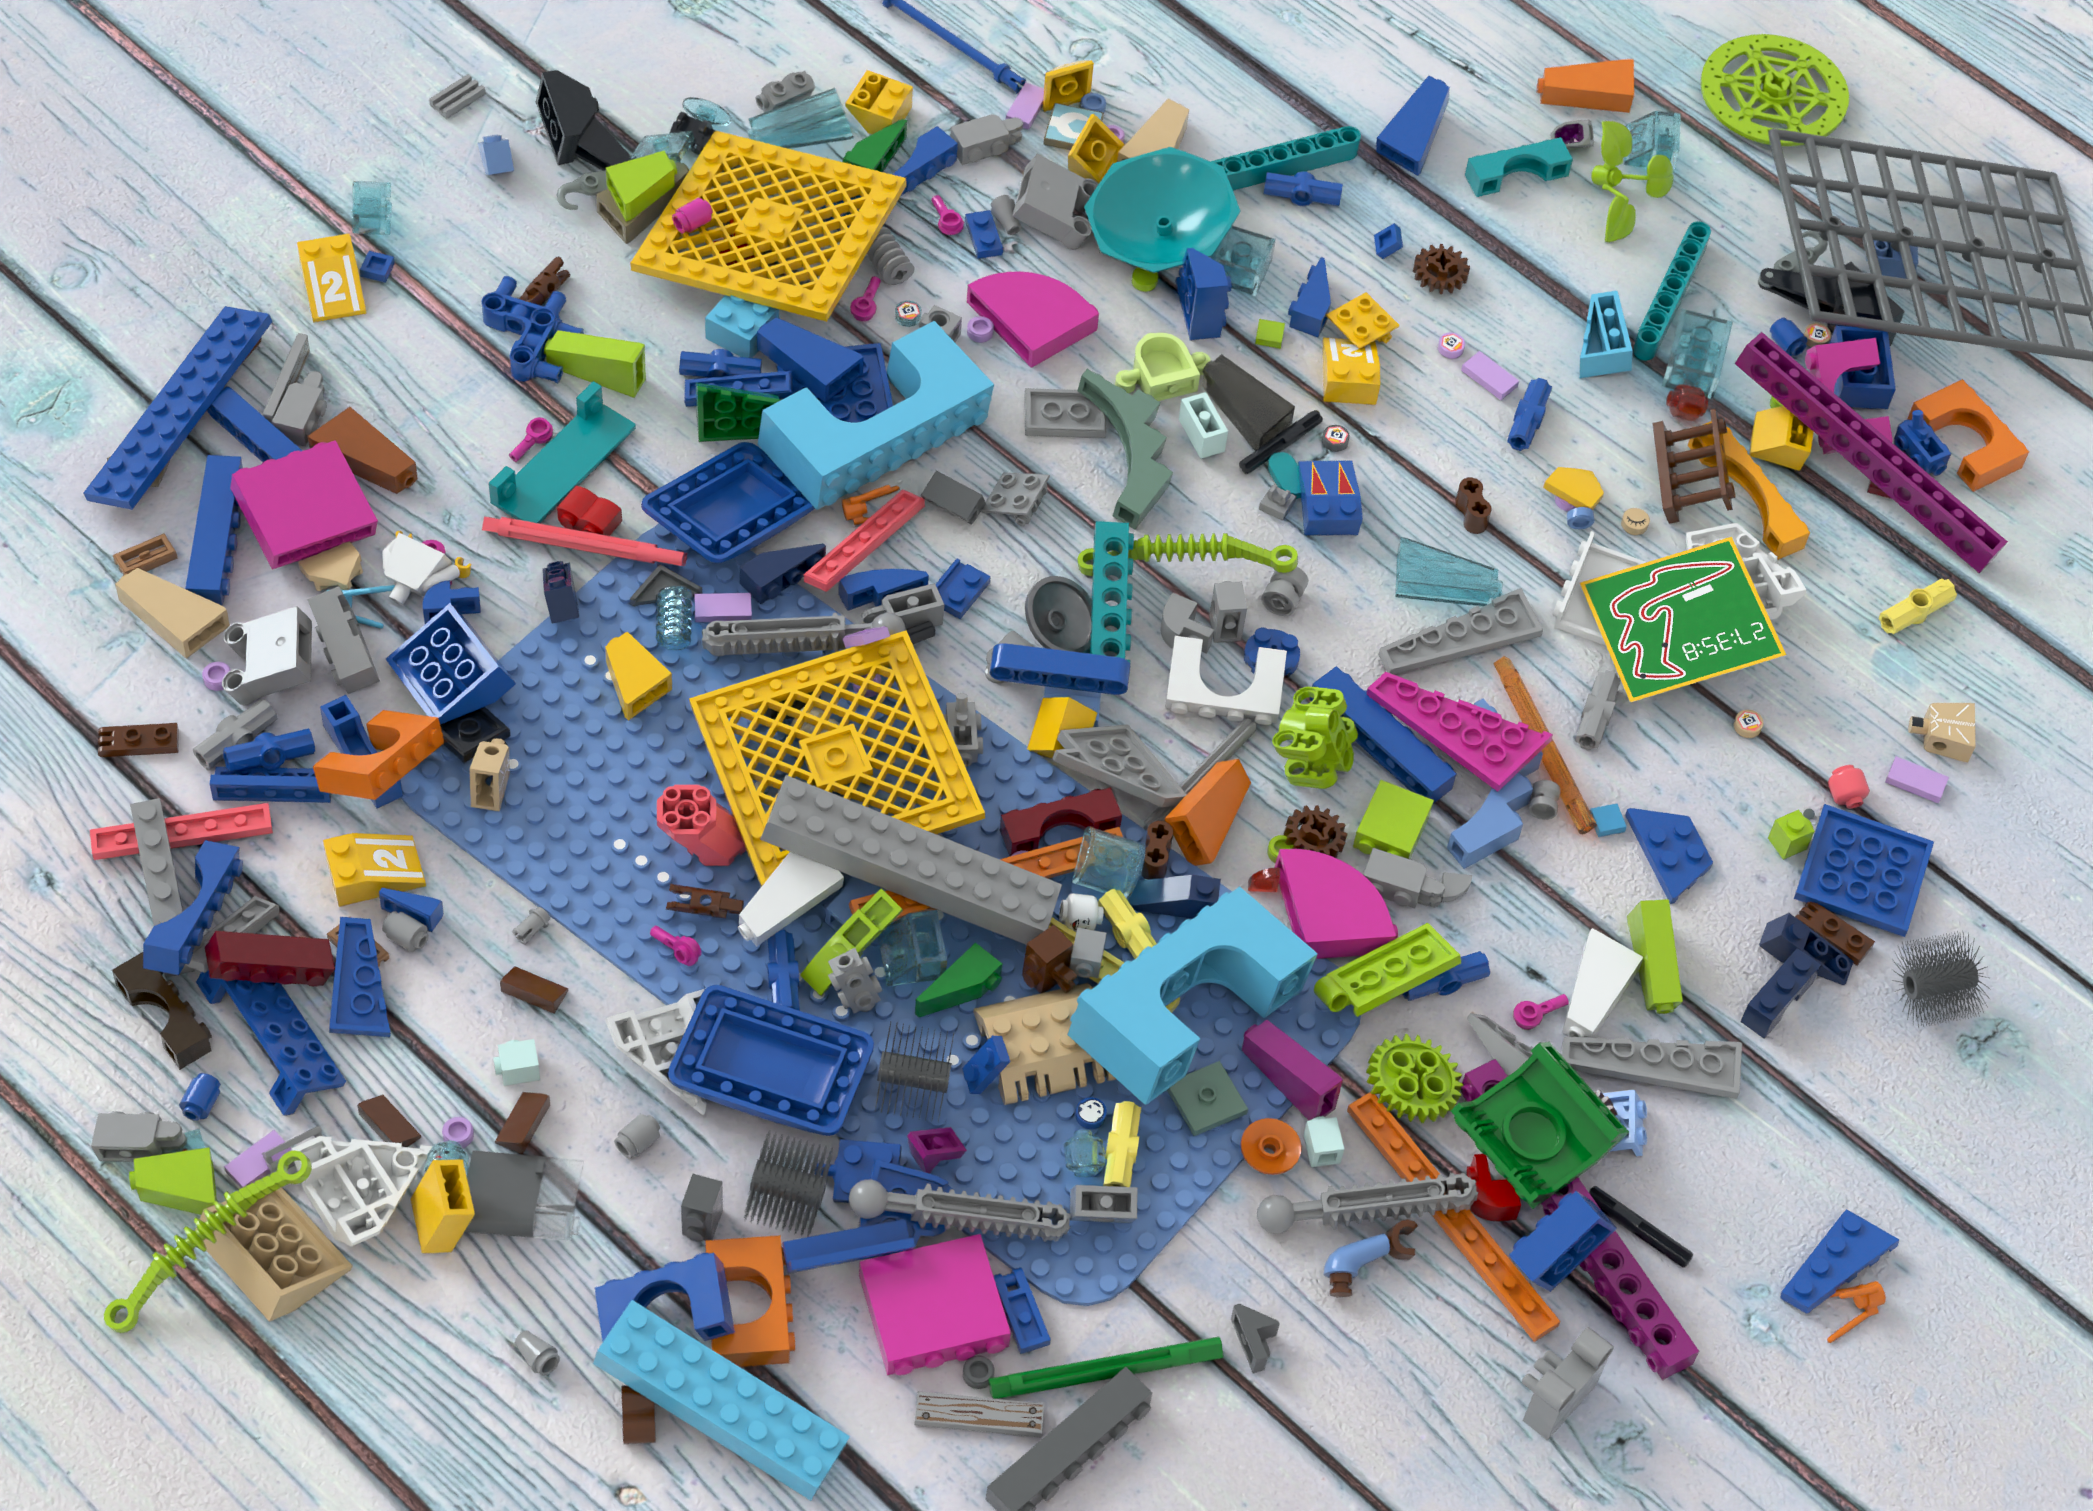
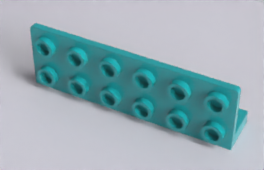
M593 381L576 397L577 416L516 475L513 469L505 466L489 482L490 503L515 519L541 523L575 486H578L636 429V424L604 405L602 386Z

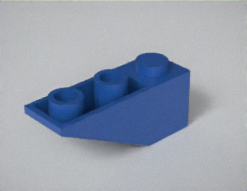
M1323 257L1319 259L1316 266H1311L1307 275L1308 282L1301 284L1297 295L1298 300H1293L1288 310V315L1291 316L1289 327L1317 338L1320 336L1328 320L1326 314L1329 313L1331 306L1326 264Z

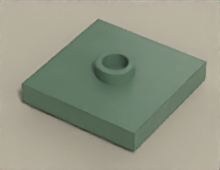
M1220 1061L1187 1074L1167 1089L1193 1136H1197L1248 1113L1246 1104Z

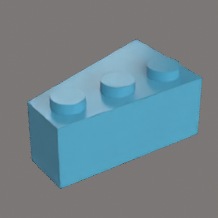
M1618 291L1591 294L1586 331L1580 356V378L1632 371V347Z

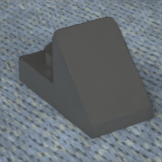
M1236 1304L1231 1315L1232 1324L1252 1373L1265 1370L1267 1359L1270 1357V1350L1265 1339L1277 1335L1280 1323L1249 1307Z

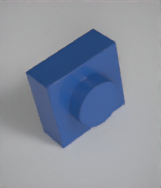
M1395 223L1374 235L1376 255L1382 259L1403 248L1401 228Z
M368 251L360 268V277L386 283L395 264L394 257Z

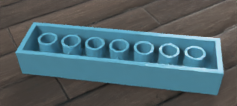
M631 1300L597 1350L593 1362L595 1366L810 1501L850 1438L846 1433Z

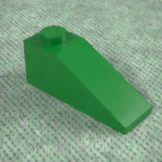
M901 119L857 142L851 151L846 152L843 162L883 172L907 138V120Z
M975 942L916 998L915 1015L920 1018L981 998L988 990H995L1002 981V963Z

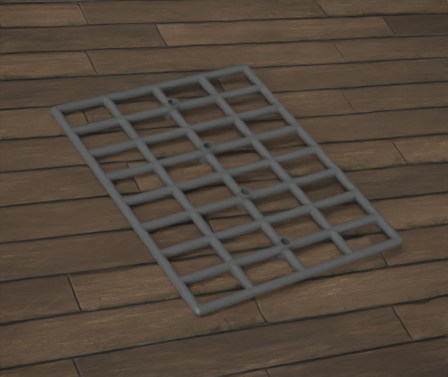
M1773 128L1769 130L1770 145L1810 317L1813 321L2093 362V351L2074 348L2065 313L2088 316L2093 331V293L2056 173ZM1780 140L1805 144L1812 177L1788 173ZM1816 146L1840 149L1848 182L1823 178ZM1851 151L1875 155L1883 188L1859 184ZM1886 157L1910 160L1918 193L1894 189ZM1921 162L1945 166L1954 199L1930 195ZM1956 167L1980 171L1989 204L1965 201ZM1991 173L2014 176L2023 209L2000 206ZM2026 178L2049 182L2058 215L2035 211ZM1791 184L1815 188L1823 222L1798 218ZM1827 190L1851 193L1859 227L1841 225V220L1832 215ZM1862 195L1887 200L1895 233L1870 229ZM1898 201L1922 204L1930 238L1913 236V231L1904 226ZM1933 206L1957 210L1966 244L1942 240ZM1968 211L1992 215L2001 249L1985 247V243L1980 238L1975 237ZM2003 217L2027 220L2036 254L2012 250ZM2038 222L2062 226L2071 260L2057 258L2051 249L2045 247ZM1801 229L1819 232V236L1823 240L1828 241L1834 268L1809 264ZM1837 235L1862 238L1870 273L1845 269ZM1873 240L1889 242L1895 251L1900 252L1907 279L1882 275ZM1909 246L1934 249L1942 284L1918 281ZM1945 251L1962 253V258L1972 264L1978 289L1954 286ZM1981 257L2005 260L2014 295L1990 291ZM2016 262L2032 264L2036 272L2042 273L2049 300L2025 296ZM2051 267L2075 271L2085 305L2061 302ZM1812 275L1837 279L1846 315L1820 311ZM1849 281L1874 285L1882 320L1857 317ZM1885 286L1910 290L1918 325L1893 321ZM1921 292L1946 295L1955 331L1930 327ZM1957 297L1982 301L1991 336L1966 332ZM1993 302L2018 307L2027 341L2002 337ZM2029 308L2053 311L2063 347L2038 342Z

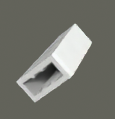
M789 852L739 914V932L746 941L752 940L757 947L843 887L844 876L839 870Z
M1592 928L1583 950L1562 1032L1568 1035V1037L1594 1038L1638 973L1643 957Z

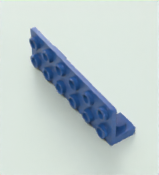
M209 970L205 973H200L196 983L210 1004L220 1003L227 991L280 1071V1075L269 1094L283 1116L294 1114L306 1093L344 1086L346 1083L345 1078L282 984L275 982L254 983L245 980L225 981L223 979L210 978Z

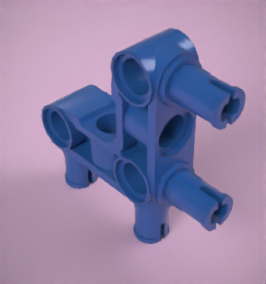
M504 276L496 291L488 293L482 298L483 322L486 326L502 332L510 331L521 335L520 339L515 341L510 352L511 375L515 380L524 382L539 377L558 384L563 375V367L544 362L546 354H544L545 344L554 337L557 330L584 334V329L563 323L560 319L559 313L566 303V296L563 293L553 291L545 307L511 297L517 287V281L510 276Z

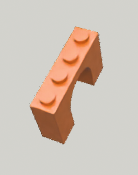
M1963 379L1915 401L1907 418L1912 420V412L1921 410L1923 411V420L1932 427L1934 432L1949 425H1962L1975 430L1981 435L1986 446L1963 457L1957 471V475L1973 492L2021 469L2029 454L2026 446L2017 439L2008 426L1994 414L1992 409L1982 401L1975 390Z
M382 710L367 722L366 726L374 748L384 751L361 756L336 752L328 753L313 765L319 791L376 800L445 743L438 717Z
M781 1235L705 1240L706 1253L714 1252L724 1264L726 1281L753 1282L762 1287L771 1299V1305L762 1317L750 1323L734 1324L735 1333L712 1339V1350L739 1367L789 1363L790 1351H795L794 1332H788V1323L793 1322L792 1303L786 1304L785 1294H791L790 1275H784L783 1266H786L783 1247L781 1246Z

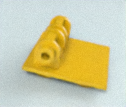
M1367 292L1326 314V317L1359 349L1375 340L1384 343L1389 342L1392 338L1390 332L1400 326Z

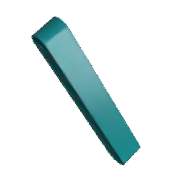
M1345 126L1211 162L1223 166L1234 191L1265 183L1267 172L1292 176L1298 172H1307L1352 160L1358 154L1361 133L1355 127Z
M1695 221L1689 225L1638 330L1633 347V353L1638 359L1648 361L1656 356L1706 251L1711 235V228L1708 224Z

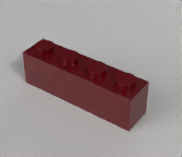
M215 931L204 947L210 978L223 979L225 981L245 980L254 983L275 982L283 985L305 984L316 987L324 986L335 970L329 939Z

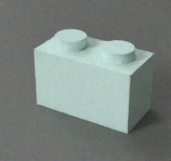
M1204 392L1181 399L1179 421L1200 459L1225 452L1228 430L1207 393Z

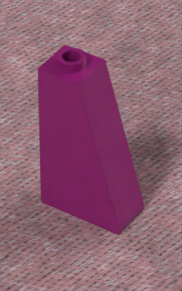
M1265 1020L1260 1025L1254 1024L1246 1030L1243 1035V1053L1308 1121L1320 1116L1325 1117L1336 1109L1343 1079L1268 1020Z

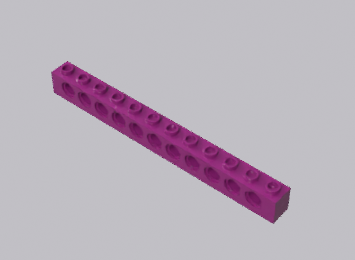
M1760 332L1746 345L1734 363L1979 574L2007 544V540L1763 332Z
M1494 1059L1465 1073L1462 1082L1463 1086L1461 1087L1462 1095L1467 1102L1473 1101L1508 1076L1497 1060ZM1577 1177L1559 1190L1563 1196L1554 1194L1541 1203V1205L1543 1206L1544 1214L1551 1215L1559 1207V1201L1567 1194H1573L1575 1191L1587 1197L1595 1204L1596 1202ZM1614 1231L1579 1265L1583 1271L1588 1272L1592 1277L1597 1292L1602 1297L1605 1296L1611 1305L1615 1318L1623 1322L1629 1331L1632 1343L1643 1351L1650 1369L1653 1372H1657L1660 1378L1664 1380L1693 1365L1699 1350L1620 1236ZM1603 1264H1609L1614 1269H1608ZM1620 1289H1627L1632 1294H1625ZM1639 1313H1640V1314H1644V1315H1646L1649 1319H1648V1320L1642 1319L1641 1317L1638 1316V1314H1639ZM1655 1339H1661L1667 1345L1659 1344Z

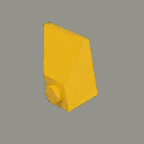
M1092 60L1064 64L1045 73L1042 105L1044 112L1053 110L1054 103L1064 105L1081 102L1084 95L1091 93L1094 66Z

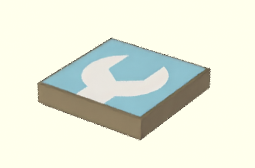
M1054 103L1043 145L1071 150L1090 115L1095 114L1103 122L1104 113Z

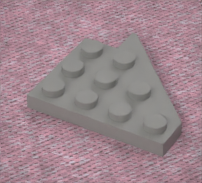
M1129 725L1061 730L1057 740L1065 749L1055 751L1052 758L1054 762L1160 807L1177 806L1187 795Z

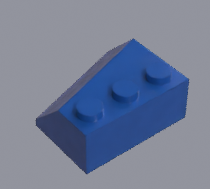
M1187 248L1182 261L1183 267L1178 271L1180 277H1176L1175 283L1189 340L1220 338L1222 327L1226 326L1225 309L1229 308L1227 292H1231L1232 289L1231 278L1226 276L1222 264L1194 248Z

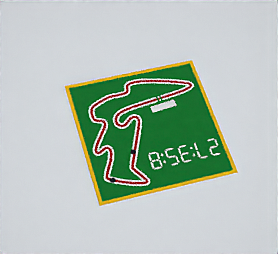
M1732 537L1580 582L1630 703L1786 655Z

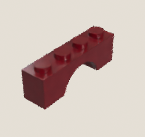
M1111 787L1102 790L1094 789L1086 794L1066 796L1058 801L1039 803L1022 810H1011L1001 815L1000 833L1008 854L1011 856L1017 851L1029 852L1038 849L1042 836L1048 830L1057 826H1075L1083 829L1089 835L1121 827L1122 813Z

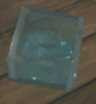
M1232 225L1211 259L1224 266L1226 276L1231 278L1232 289L1257 296L1272 262L1276 239Z

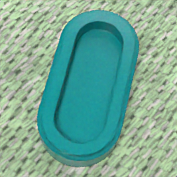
M1284 452L1273 454L1269 458L1268 472L1275 484L1280 489L1289 490L1291 494L1296 496V499L1301 498L1299 469L1296 461L1291 455Z

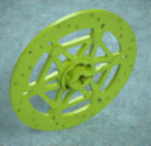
M1754 34L1730 40L1718 47L1708 57L1701 74L1702 96L1711 113L1723 125L1738 135L1770 145L1768 132L1773 128L1752 122L1751 120L1754 118L1786 124L1788 129L1781 130L1826 137L1841 124L1849 105L1848 86L1838 67L1826 55L1814 47L1785 36ZM1761 51L1780 52L1794 56L1798 60L1791 61L1765 56ZM1741 55H1746L1749 59L1733 74L1723 72L1726 65L1733 59ZM1759 64H1761L1767 72L1761 73ZM1770 64L1786 68L1778 72ZM1748 68H1753L1755 76H1741ZM1810 68L1815 69L1821 75L1828 87L1829 93L1819 91L1808 72ZM1797 71L1793 79L1788 76L1791 72ZM1801 77L1805 79L1810 89L1797 85ZM1742 83H1752L1753 87ZM1721 86L1730 88L1741 107L1740 111H1735L1727 103L1722 94ZM1740 91L1753 95L1749 102H1745ZM1798 92L1807 96H1797L1796 93ZM1756 101L1762 104L1755 109L1752 108ZM1794 103L1809 105L1798 113ZM1817 105L1827 107L1825 113L1815 122L1804 125L1801 121ZM1788 106L1791 116L1786 113L1783 107ZM1769 108H1774L1779 116L1762 112ZM1780 140L1781 146L1805 145L1803 143Z

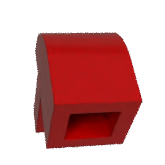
M1474 1154L1471 1165L1467 1166L1466 1174L1476 1181L1478 1196L1477 1201H1474L1470 1206V1211L1488 1221L1516 1220L1521 1208L1520 1197L1515 1192V1188L1507 1179L1491 1180L1487 1156L1484 1154Z

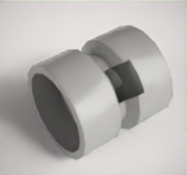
M1299 567L1287 573L1274 571L1270 583L1265 588L1261 598L1266 609L1279 616H1289L1294 613L1300 597L1308 585L1309 580L1306 573Z

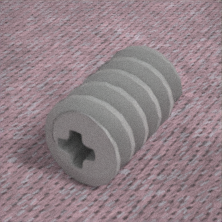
M882 227L867 252V256L885 283L897 285L908 280L914 273L915 268L910 263L908 257L905 256L898 242L895 241L894 236L890 234V230Z

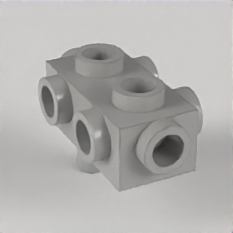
M806 71L793 72L785 76L782 81L770 82L761 89L762 93L756 96L758 107L764 111L767 117L792 106L799 108L801 105H804L813 113L820 107L818 103L810 98L815 85L812 77Z
M958 693L956 695V702L946 703V714H943L963 763L965 767H968L972 762H977L978 754H983V737H977V730H981V713H976L975 702H967V694Z
M854 948L828 961L833 971L828 976L836 991L842 989L837 994L845 1009L851 1007L853 1013L858 1011L867 1012L874 1007L875 1003L881 1001L878 993L883 990L875 975L869 977L874 971L866 956L860 959Z

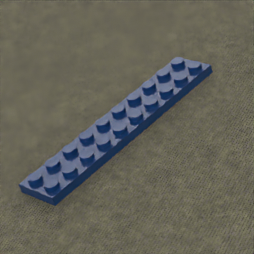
M227 306L222 309L83 492L87 501L133 510L273 321L270 314Z

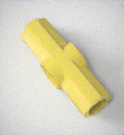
M1940 579L1924 589L1917 588L1912 590L1908 598L1880 613L1878 619L1881 622V628L1887 634H1895L1911 624L1923 623L1927 615L1956 599L1957 593L1953 583L1949 579Z
M1112 889L1098 900V906L1103 907L1104 915L1112 925V931L1117 943L1122 948H1127L1134 959L1146 947L1150 946L1152 948L1157 944L1151 936V929L1144 915L1134 911L1120 889Z
M1123 1101L1115 1105L1112 1131L1109 1132L1105 1155L1107 1164L1103 1186H1131L1132 1167L1136 1162L1139 1136L1137 1134L1141 1107L1137 1106L1134 1102Z

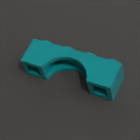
M1560 137L1468 158L1464 176L1475 196L1480 197L1500 192L1502 179L1514 172H1529L1539 176L1544 181L1568 177L1573 158Z

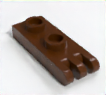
M177 723L101 727L98 730V736L100 737L98 738V756L100 757L178 753L179 728Z
M1807 902L1805 907L1795 916L1853 960V964L1856 966L1860 964L1875 943L1874 940L1818 903Z

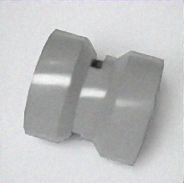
M1548 780L1536 781L1532 786L1533 799L1530 801L1529 812L1538 819H1552L1558 812V803L1556 801L1560 797V786Z

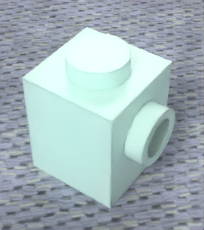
M534 1039L525 1041L511 1040L505 1044L498 1045L499 1057H493L496 1075H502L504 1086L540 1080Z
M1320 1116L1307 1121L1303 1136L1311 1167L1341 1164L1344 1145L1337 1117L1326 1118Z

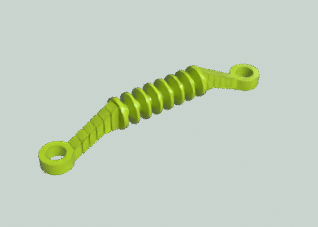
M1212 533L1210 542L1206 541L1204 534H1201L1199 542L1195 541L1193 534H1190L1188 542L1184 541L1182 534H1179L1177 542H1173L1171 534H1168L1165 543L1162 542L1160 534H1157L1154 543L1151 542L1149 535H1144V537L1134 541L1133 550H1128V558L1144 560L1145 562L1150 561L1152 554H1155L1157 562L1161 561L1163 554H1166L1168 562H1171L1174 553H1177L1179 562L1183 561L1185 553H1188L1190 561H1194L1196 553H1199L1201 561H1205L1207 553H1210L1212 561H1216L1218 553H1221L1224 561H1228V558H1244L1270 566L1275 571L1281 573L1291 572L1298 565L1297 551L1290 545H1280L1269 551L1237 538L1234 539L1228 533H1223L1221 542H1218L1215 533ZM1093 548L1083 550L1077 558L1079 571L1086 576H1093V564L1085 563L1093 559ZM1116 551L1108 552L1112 556L1119 555ZM1283 556H1287V557H1290V558H1291V559L1288 560V561H1279V560H1278V558L1283 557Z
M289 1151L279 1159L278 1170L270 1174V1176L263 1177L262 1180L259 1179L231 1194L226 1191L224 1193L226 1205L215 1201L214 1205L217 1210L215 1214L207 1209L204 1210L206 1222L198 1218L194 1219L197 1230L194 1231L185 1226L184 1231L187 1238L183 1239L175 1235L176 1248L165 1243L166 1256L158 1252L152 1255L154 1257L153 1261L128 1299H116L106 1307L104 1312L106 1325L119 1333L128 1332L133 1329L137 1324L139 1312L143 1304L145 1305L157 1286L169 1276L173 1279L177 1276L174 1269L175 1264L185 1269L187 1265L183 1257L187 1256L195 1261L197 1256L194 1248L197 1247L205 1252L207 1248L203 1240L207 1239L215 1244L217 1240L213 1232L217 1230L225 1235L227 1231L223 1223L227 1222L236 1226L237 1223L233 1215L237 1213L245 1218L248 1215L246 1210L256 1203L257 1199H261L287 1184H300L310 1176L312 1170L309 1158L300 1151ZM294 1161H301L300 1170L295 1174H288L289 1165ZM126 1308L128 1310L127 1318L121 1323H116V1313Z

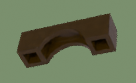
M143 952L112 969L116 986L131 1006L142 1004L154 1005L168 1013V1022L161 1031L160 1036L164 1050L179 1070L211 1052L209 1039L212 1038L208 1027L203 1022L199 1024L195 1020L196 1014L188 1001L182 1002L179 999V991L172 980L166 982L162 976L163 972L143 968Z

